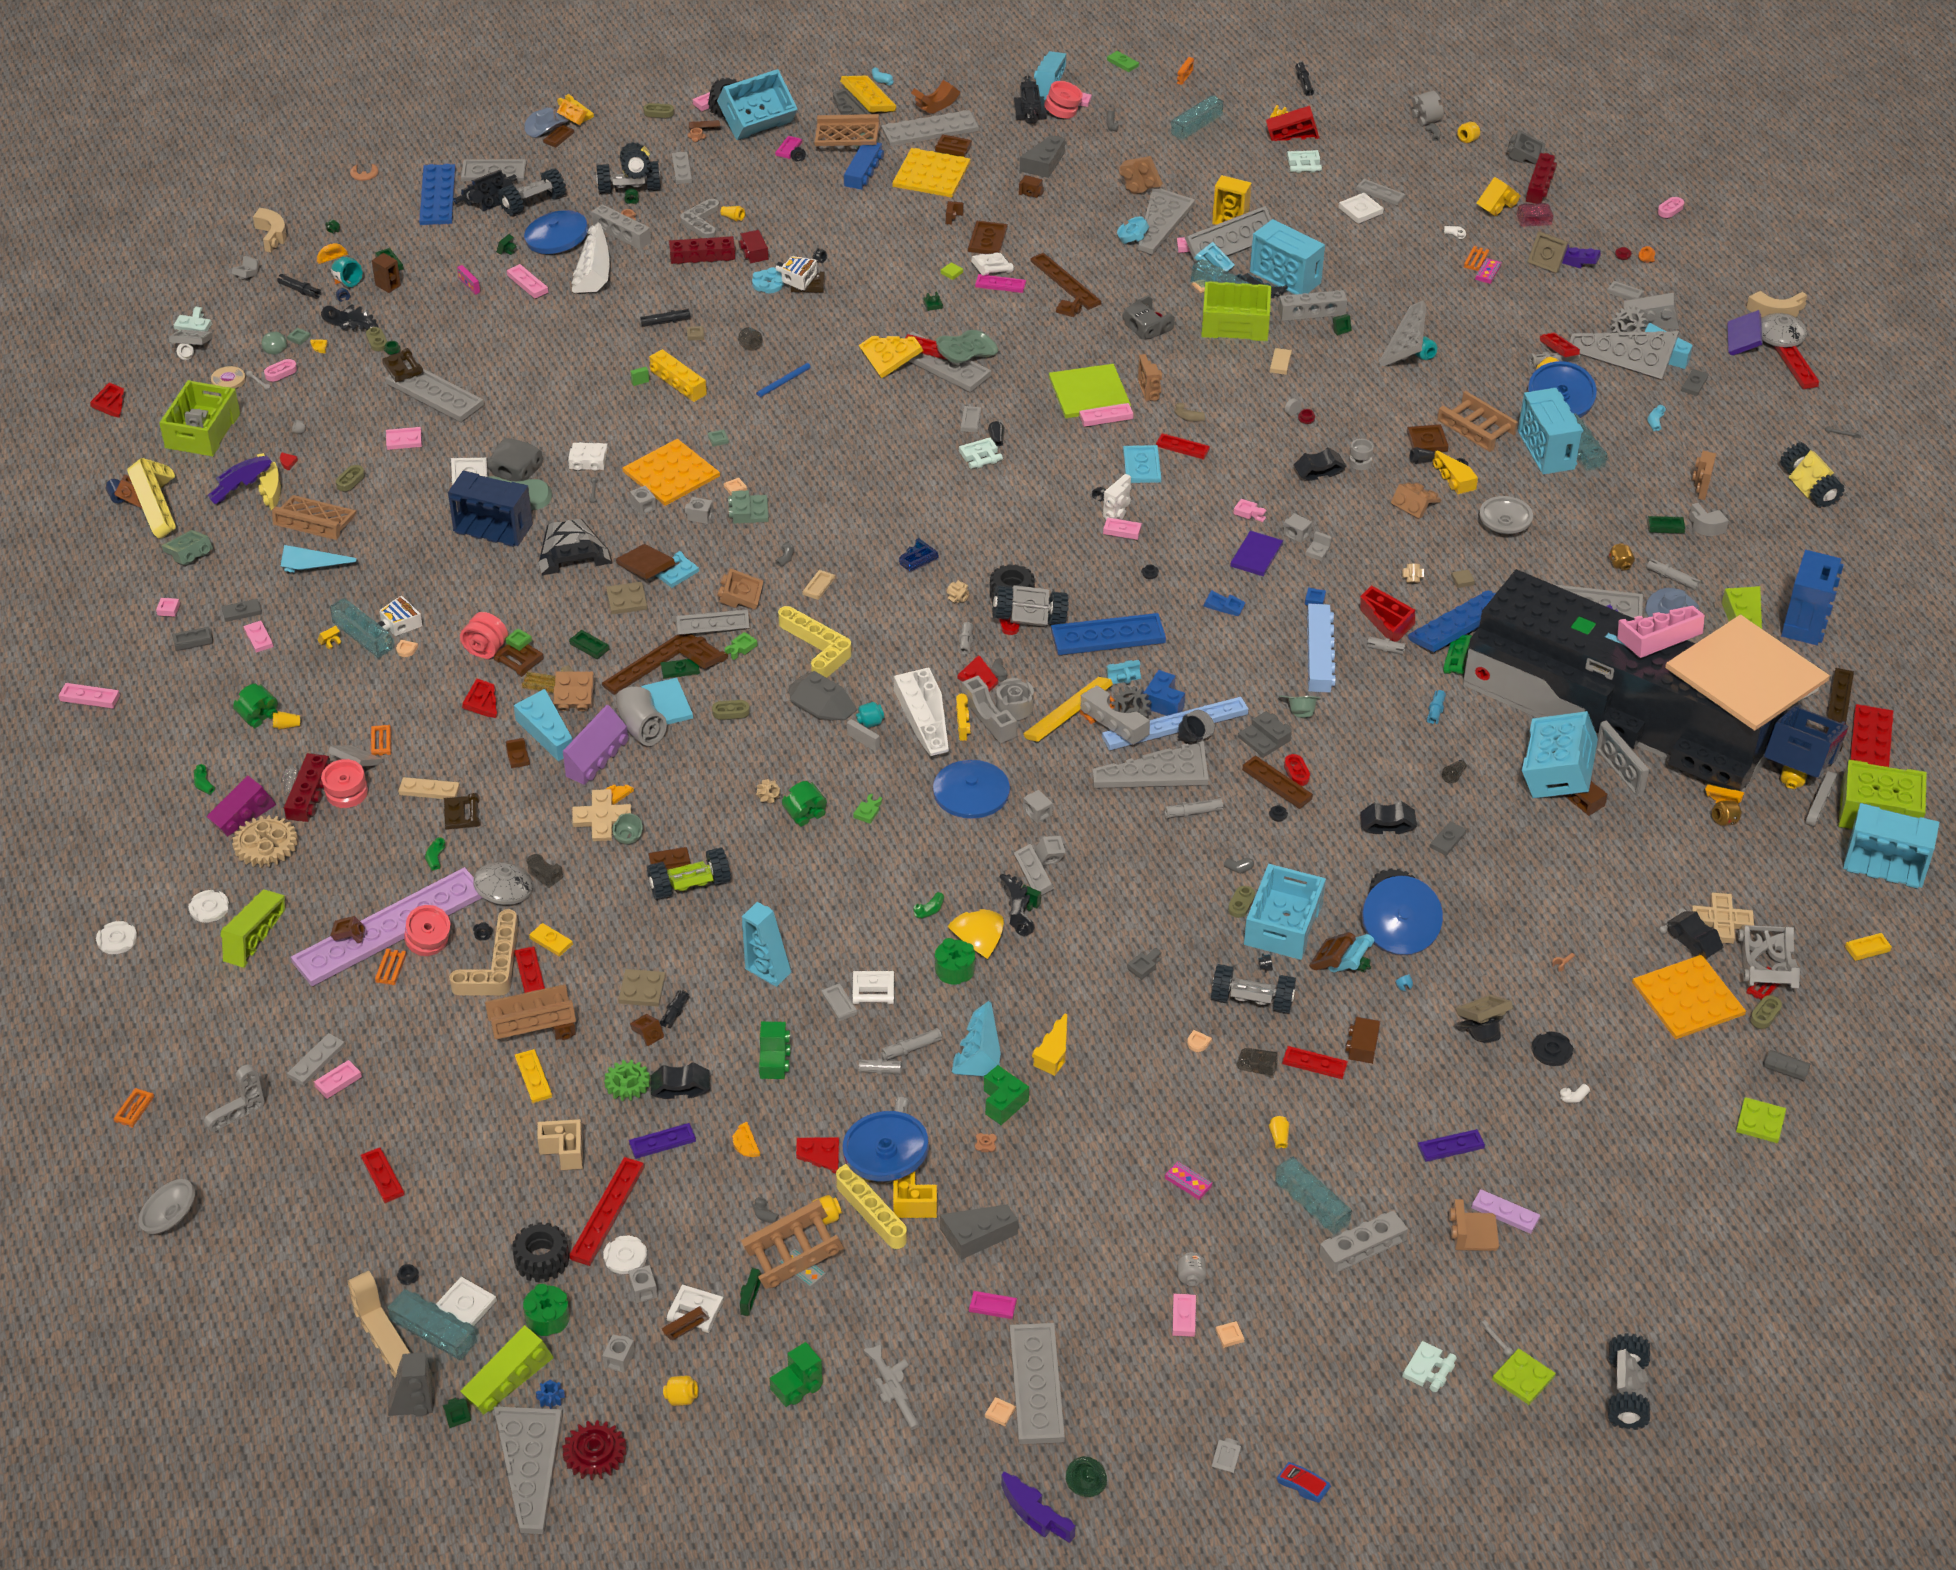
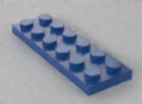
M429 164L423 166L420 225L452 224L455 164Z
M1489 590L1482 592V594L1471 598L1469 601L1444 613L1428 624L1417 628L1408 634L1409 640L1432 652L1439 650L1462 635L1478 628L1482 610L1496 593Z
M1158 613L1051 625V633L1058 655L1166 643V636Z

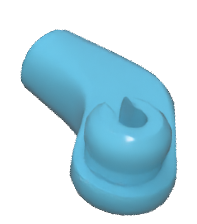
M876 67L872 69V75L876 82L886 83L888 86L893 84L892 75L882 73Z
M1658 405L1657 408H1654L1647 418L1653 431L1661 429L1659 419L1663 417L1666 411L1663 405Z

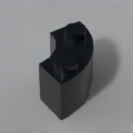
M1327 447L1317 454L1304 453L1294 464V467L1302 479L1313 481L1318 480V477L1328 475V477H1332L1346 467V464L1339 453Z
M1402 801L1393 805H1380L1374 802L1360 812L1362 829L1372 834H1383V831H1395V834H1402L1417 827L1415 810Z
M1683 911L1667 921L1671 935L1687 947L1694 956L1702 955L1704 958H1708L1724 948L1717 929L1706 925L1697 911Z
M694 1062L682 1067L662 1065L651 1075V1095L658 1098L675 1099L677 1095H688V1098H694L710 1090V1071Z

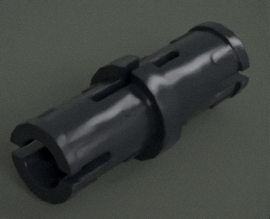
M677 991L672 1002L667 1005L666 1013L660 1020L661 1026L666 1027L668 1024L667 1028L671 1029L675 1019L681 1015L682 1008L689 998V994L686 991Z

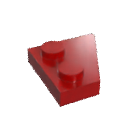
M109 382L90 402V407L110 416L120 418L124 388Z
M979 655L957 675V679L962 682L979 676L988 686L989 692L998 684V679Z
M476 678L462 703V708L483 716L496 718L494 684Z
M839 1137L797 1138L796 1158L804 1162H810L819 1168L822 1166L836 1174L839 1169Z

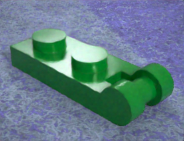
M1462 635L1451 642L1444 663V674H1451V672L1464 674L1471 635Z

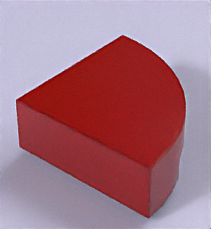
M282 452L280 454L281 465L284 469L290 471L298 461L297 456Z

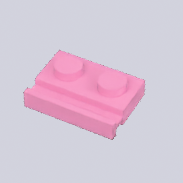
M421 427L386 430L387 450L422 447Z

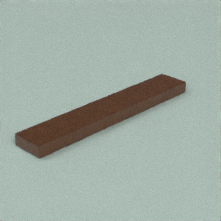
M1044 252L1030 258V261L1073 298L1080 297V303L1086 309L1090 310L1101 305L1102 301Z
M691 633L674 636L602 682V686L613 695L617 694L622 689L661 666L660 662H667L680 654L679 646L697 637Z

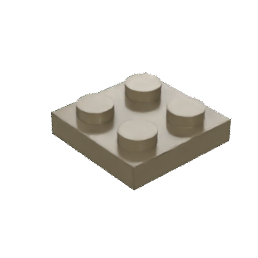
M1538 231L1527 262L1558 273L1569 242Z
M642 582L606 586L611 615L647 610Z
M625 969L618 999L619 1004L659 1007L666 972Z
M1491 994L1456 1007L1458 1016L1477 1021V1023L1487 1022L1490 1017L1505 1015L1506 1011L1513 1009L1511 1000Z

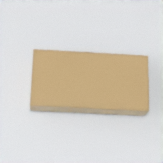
M1275 348L1270 367L1271 373L1287 374L1292 350Z
M819 570L803 590V595L819 600L834 581L835 575Z

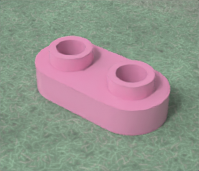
M1679 197L1669 198L1659 205L1658 215L1663 218L1674 216L1683 209L1684 200Z
M286 359L267 367L264 370L265 379L274 382L297 371L296 362Z

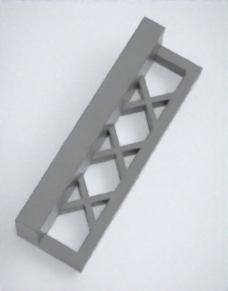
M748 610L672 616V622L676 623V634L750 628Z

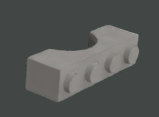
M976 676L963 681L962 694L967 695V705L1001 744L1017 736V720L1008 710L1000 712L995 707L990 697L988 686L982 679Z
M1096 685L1081 695V710L1131 744L1134 745L1150 735L1149 719L1137 711L1121 713L1111 709L1110 694Z

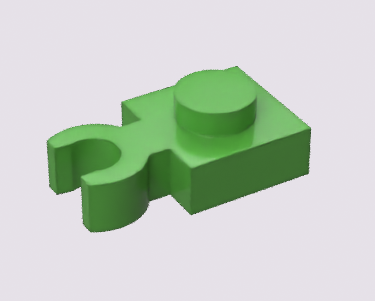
M743 632L731 641V645L725 647V652L727 654L731 653L732 660L738 658L739 653L745 655L758 646L757 640Z
M869 794L867 803H860L853 813V818L871 824L879 812L882 797L873 801V794Z

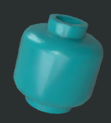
M1423 336L1422 351L1415 353V355L1422 360H1430L1437 353V344L1432 339Z
M876 702L860 705L858 713L855 714L857 722L867 729L880 725L882 719L885 718L881 705H877Z

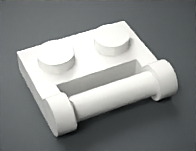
M1001 253L972 256L971 262L982 275L1005 271L1007 273L1013 272V264L1008 263Z
M853 971V1004H859V1002H888V1004H894V971ZM859 992H888V994H859Z
M682 1285L668 1312L667 1321L673 1322L685 1315L679 1313L680 1309L690 1312L701 1306L707 1311L710 1318L697 1327L701 1328L703 1332L709 1333L723 1304V1297Z

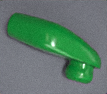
M198 764L194 770V785L200 791L210 795L215 791V786L206 779V766Z
M441 837L436 838L425 854L426 862L431 871L440 869L438 856L445 848V840Z
M937 892L927 904H916L913 907L914 916L922 919L939 912L944 901V895Z

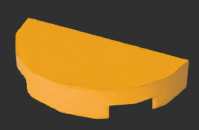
M329 244L319 251L317 262L321 264L346 256L348 252L341 244Z
M1708 784L1705 788L1707 796L1709 797L1710 795L1712 799L1716 800L1715 803L1726 800L1740 803L1745 793Z
M612 785L606 788L612 791V805L634 791V788L629 785Z
M748 1122L739 1125L732 1136L734 1148L744 1156L759 1157L760 1152Z

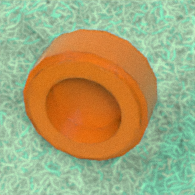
M1650 246L1643 247L1639 252V259L1645 263L1655 262V250Z

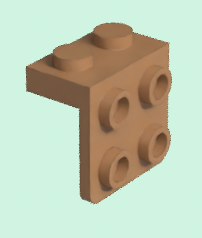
M1407 482L1406 484L1398 485L1391 503L1420 519L1423 517L1429 503H1440L1442 499L1438 497V493L1425 490L1422 484Z
M1455 1199L1453 1208L1449 1209V1220L1453 1222L1451 1238L1454 1239L1455 1250L1497 1251L1499 1240L1495 1214L1465 1213L1464 1200Z

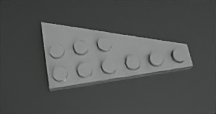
M1152 188L1145 216L1149 228L1144 234V238L1139 241L1138 250L1153 255L1193 208L1195 199L1161 188Z
M1424 301L1411 305L1379 360L1381 366L1393 365L1400 359L1405 360L1410 355L1422 351L1427 306Z
M1680 331L1574 333L1571 336L1570 343L1578 347L1582 355L1663 379Z
M1198 740L1193 745L1183 744L1181 748L1174 750L1168 748L1142 755L1141 759L1133 760L1131 758L1123 764L1117 765L1113 763L1094 768L1092 773L1094 788L1208 785L1209 781L1203 740Z
M494 1407L520 1533L544 1534L562 1420V1409Z

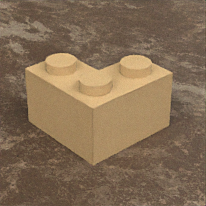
M581 1119L538 1122L540 1155L559 1153L561 1170L583 1169Z

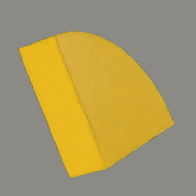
M310 340L313 350L319 353H326L327 340Z

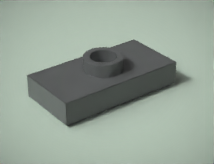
M1692 369L1681 391L1698 396L1709 374Z
M258 599L221 606L225 622L261 615Z
M209 627L172 634L176 651L212 643Z
M1450 821L1430 843V848L1447 856L1466 834L1467 829Z

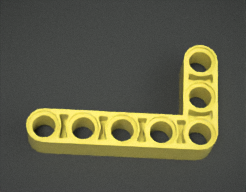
M140 458L127 471L153 534L157 538L162 539L173 531L176 526L160 488L175 478V474L167 465Z
M784 606L779 609V626L782 629L822 650L811 661V672L816 671L827 678L850 659V639L792 607Z
M847 1164L840 1167L836 1172V1183L839 1192L891 1248H903L907 1243L905 1224L867 1184L870 1180L855 1174Z

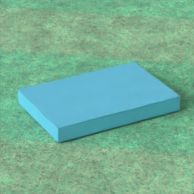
M1158 445L1123 446L1125 473L1131 476V483L1161 482Z
M678 678L641 686L650 691L656 710L666 718L667 725L693 719V713Z

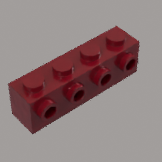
M1549 153L1539 154L1528 186L1526 202L1541 205L1543 198L1547 197L1548 189L1557 167L1555 155H1550Z
M734 236L669 240L671 264L735 260Z
M306 754L284 805L286 820L309 822L310 817L315 815L316 803L321 801V791L324 789L321 779L322 772L326 766L331 764L329 756Z

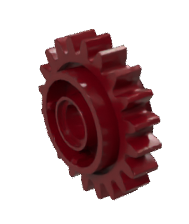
M599 1420L595 1421L594 1426L587 1421L585 1428L578 1424V1432L570 1430L571 1437H565V1445H562L563 1460L566 1462L567 1469L572 1468L573 1475L580 1472L581 1479L585 1478L587 1474H589L590 1480H593L595 1475L603 1479L604 1472L611 1476V1468L619 1470V1463H624V1455H627L626 1440L623 1438L622 1431L617 1432L615 1425L609 1428L607 1421L602 1426H600Z

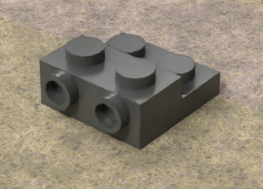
M1518 130L1516 135L1513 134L1511 136L1507 152H1509L1508 156L1513 160L1522 163L1524 159H1527L1530 163L1536 164L1539 154L1544 153L1546 144Z
M1265 711L1253 718L1252 725L1240 731L1238 738L1264 758L1290 742L1292 730L1288 724L1283 725L1279 722L1278 717L1274 713L1269 714Z

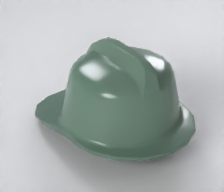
M1279 695V697L1289 699L1291 712L1299 718L1311 717L1315 711L1317 700H1321L1320 697L1314 696L1288 697Z

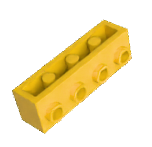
M662 349L649 356L650 371L691 401L695 402L707 395L706 380Z

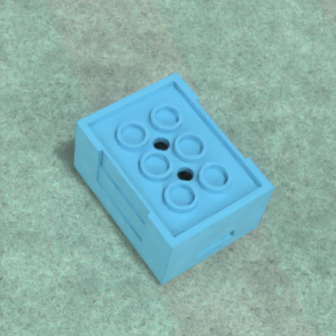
M778 69L723 87L717 100L736 140L775 126L778 127L790 123L798 110Z
M1272 219L1253 233L1250 272L1277 286L1287 285L1288 288L1286 290L1295 295L1308 294L1321 284L1325 244Z
M1557 388L1524 393L1518 433L1541 473L1549 474L1575 469L1578 464L1577 456L1581 434L1584 430L1577 423L1575 415L1571 413L1570 407L1567 402L1565 403L1561 392ZM1568 444H1572L1571 450H1569Z
M1588 712L1533 718L1530 727L1531 736L1527 756L1524 758L1522 773L1532 797L1540 798L1589 792L1598 738ZM1568 783L1569 785L1554 788L1547 787V785Z
M1860 803L1843 869L1857 874H1867V876L1877 879H1887L1886 881L1894 883H1904L1906 886L1922 888L1935 849L1939 822L1922 817L1915 818L1882 810L1879 807Z
M1268 864L1246 919L1244 945L1302 960L1316 917L1318 918L1323 905L1326 878ZM1285 877H1289V878H1293V879L1305 881V882H1307V885H1306V884H1303V883H1299V882L1287 880V879H1284V878H1285Z

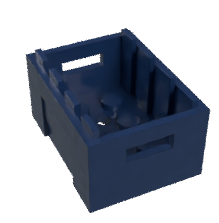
M463 470L448 491L452 525L455 533L467 534L479 539L484 538L487 541L496 543L501 542L504 545L514 547L520 545L533 525L528 485L516 482L510 483Z
M1799 704L1790 709L1776 722L1764 757L1819 778L1824 770L1836 761L1849 726L1845 725L1846 722L1844 721L1839 723L1805 710ZM1808 720L1829 727V730L1825 733L1806 726Z

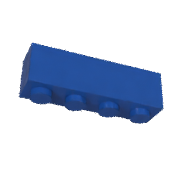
M877 142V145L860 146L844 173L845 187L862 190L864 185L868 184L869 177L873 176L874 168H877L879 160L883 159L884 150H882V143Z

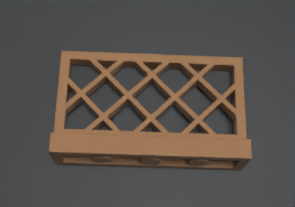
M879 114L817 115L815 146L877 145L878 132L880 131Z
M292 495L281 507L275 506L272 509L273 525L334 540L340 537V531L356 515V510ZM294 501L301 502L299 504L293 505Z

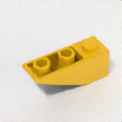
M1438 450L1435 451L1433 465L1436 469H1439L1442 478L1448 481L1451 490H1455L1457 494L1476 490L1478 477L1469 466Z
M1064 1014L1060 1020H1056L1052 1031L1044 1036L1040 1047H1036L1032 1054V1058H1034L1033 1066L1054 1076L1065 1063L1067 1014Z

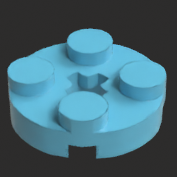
M1134 217L1128 220V224L1124 225L1123 223L1117 231L1121 242L1126 244L1134 240H1142L1149 225L1143 217Z
M774 267L753 273L752 286L759 292L775 293L781 290L785 284L782 281V273L776 271Z

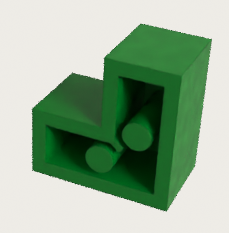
M761 1021L760 1079H785V1072L790 1070V1060H786L787 1056H791V1044H787L790 1043V1030H786V1022Z
M999 1065L984 1076V1092L990 1095L986 1099L985 1115L1002 1125L1029 1101V1086Z
M807 1342L788 1352V1366L769 1378L770 1390L785 1407L791 1404H798L803 1396L810 1392H817L821 1385H823L822 1360Z

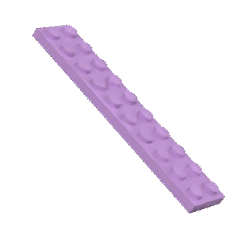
M464 867L361 920L360 922L365 927L362 942L356 943L352 937L334 941L330 936L291 956V961L308 983L314 986L404 939L406 919L410 912L418 906H437L447 915H450L483 897L476 892L473 885L474 877Z

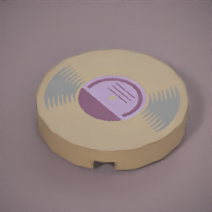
M233 366L219 368L211 375L212 385L230 388H240L246 379L243 370Z

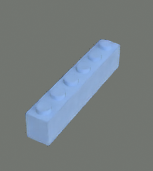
M1308 604V691L1331 692V686H1335V675H1332V673H1335V662H1332L1334 661L1335 650H1331V648H1334V637H1331L1334 635V625H1331L1334 620V612H1330V605Z

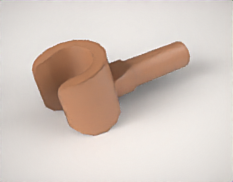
M1571 953L1565 958H1554L1552 967L1560 964L1558 971H1563L1565 964L1574 958L1575 955Z

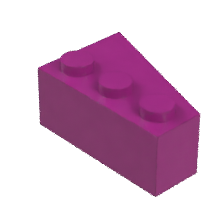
M247 775L206 817L228 837L239 830V826H245L246 821L251 822L252 818L256 819L276 806V803L260 784Z

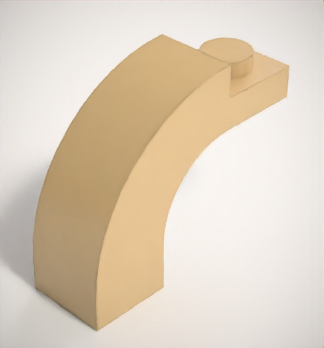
M259 208L253 216L255 229L268 231L263 239L266 252H272L274 248L278 247L279 243L284 244L286 241L285 223L278 213L269 209Z
M1759 291L1749 296L1746 309L1751 312L1759 310L1761 317L1772 313H1785L1797 317L1799 310L1804 309L1806 305L1807 295L1801 292L1789 299L1779 300Z

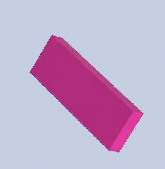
M978 274L975 287L1023 293L1026 280Z

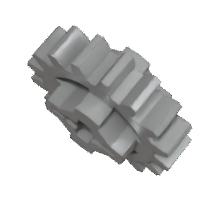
M1629 305L1626 310L1621 308V313L1616 312L1617 318L1612 319L1615 322L1611 325L1614 328L1613 333L1642 332L1643 329L1647 328L1644 324L1648 323L1647 315L1641 308L1636 306L1631 308Z

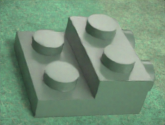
M749 490L731 491L732 496H728L729 506H732L729 507V518H733V524L769 522L767 495L749 496Z
M193 530L162 545L163 551L172 555L174 561L182 565L191 563L194 558L204 556L213 549L207 535Z

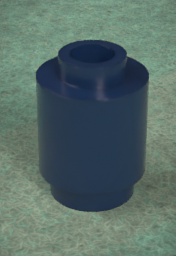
M115 478L110 479L106 483V491L113 503H121L126 500L115 495L120 480Z

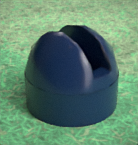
M339 288L336 291V297L342 302L341 298L346 297V300H349L350 293L345 288Z

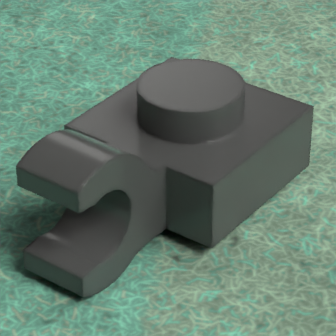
M1154 948L1146 956L1140 953L1127 963V969L1142 980L1156 969V964L1161 961V958L1158 956L1162 952Z

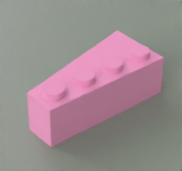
M1694 606L1670 610L1668 614L1653 613V616L1648 618L1637 616L1632 621L1622 619L1619 620L1618 639L1641 658L1703 634L1705 615Z

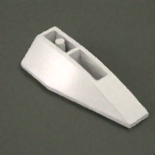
M599 222L588 229L586 241L576 270L573 273L572 292L574 293L597 292L608 281L609 252L606 238Z
M930 668L894 676V692L922 746L930 756L949 752L942 694Z

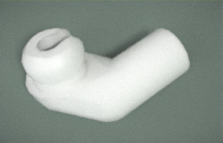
M1444 226V234H1453L1459 239H1463L1466 236L1465 229L1459 226Z
M1582 1084L1575 1092H1571L1570 1088H1563L1560 1091L1561 1099L1566 1103H1579L1590 1092V1088L1585 1084Z

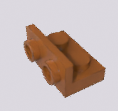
M124 474L115 495L142 508L130 477Z

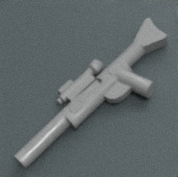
M881 1345L865 1348L864 1353L875 1362L886 1382L883 1384L881 1378L875 1380L876 1385L879 1386L882 1392L880 1396L883 1402L891 1405L892 1400L895 1399L911 1430L918 1428L919 1424L907 1404L909 1398L901 1386V1383L904 1381L902 1371L909 1367L907 1361L903 1359L893 1367L886 1366L882 1358Z

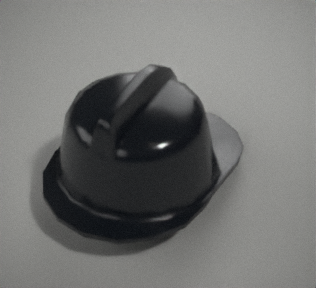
M1199 709L1194 710L1183 716L1182 721L1178 725L1180 734L1177 737L1178 739L1183 738L1189 743L1203 740L1214 733V722L1208 713Z
M1492 1017L1484 1023L1465 1020L1457 1022L1455 1027L1467 1028L1474 1040L1489 1043L1501 1038L1499 1021L1504 1017Z

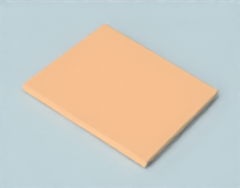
M1741 614L1667 662L1665 667L1754 731L1826 683L1830 677L1823 670Z

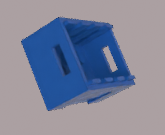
M1805 549L1793 587L1781 637L1813 645L1823 642L1825 633H1822V629L1826 630L1828 623L1826 615H1831L1833 608L1830 602L1835 600L1837 591L1833 590L1834 587L1838 588L1840 578L1837 577V574H1842L1844 564H1841L1842 558Z

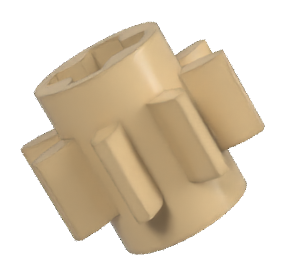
M1407 564V568L1402 570V578H1406V583H1420V579L1424 578V569H1420V564Z
M959 580L956 583L952 582L947 589V594L950 595L948 599L954 603L965 602L969 597L968 585Z
M762 780V784L757 785L756 795L761 799L760 802L767 801L768 803H773L774 798L780 797V788L775 784V780Z

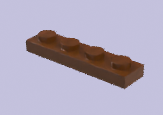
M1256 755L1242 766L1244 772L1299 809L1313 798L1311 792Z

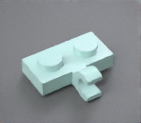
M195 307L192 317L179 315L174 324V329L208 331L212 322L210 319L202 318L204 314H201L202 307Z

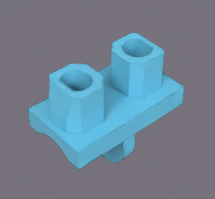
M1130 660L1125 661V663L1107 665V678L1111 679L1113 684L1122 682L1128 684L1132 680L1141 679L1140 661Z

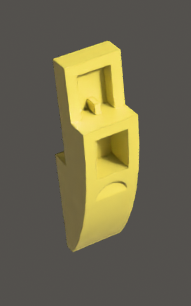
M262 453V454H258L257 457L265 456V455H264V453ZM275 462L270 464L271 466L267 471L260 473L261 485H258L260 495H264L263 501L265 506L269 505L271 510L277 506L281 492L278 469Z

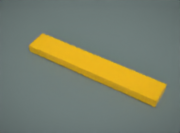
M1097 677L1024 732V737L1027 740L1039 742L1081 710V695L1096 685L1106 691L1113 685L1112 680Z

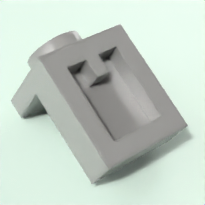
M191 409L190 412H186V425L203 428V424L209 417L208 411Z
M1316 531L1313 542L1306 551V556L1322 561L1331 549L1332 537Z
M1225 1438L1224 1441L1219 1440L1211 1467L1234 1474L1239 1454L1242 1451L1238 1441L1230 1438Z

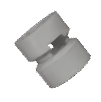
M1356 439L1351 443L1349 464L1352 468L1356 470L1370 468L1374 446L1371 441Z

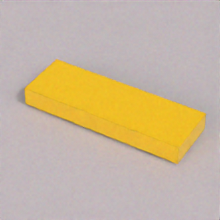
M535 1049L515 1054V1059L531 1102L535 1103L552 1098L551 1090Z

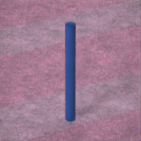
M809 363L802 365L756 392V395L761 398L809 370L811 365Z

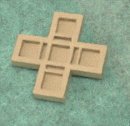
M611 789L592 790V806L573 807V827L592 826V841H611L612 825L621 814L631 813V804L612 805Z
M1711 893V907L1692 906L1691 911H1697L1706 925L1717 929L1722 943L1734 944V929H1741L1742 925L1754 926L1753 910L1733 909L1732 894Z

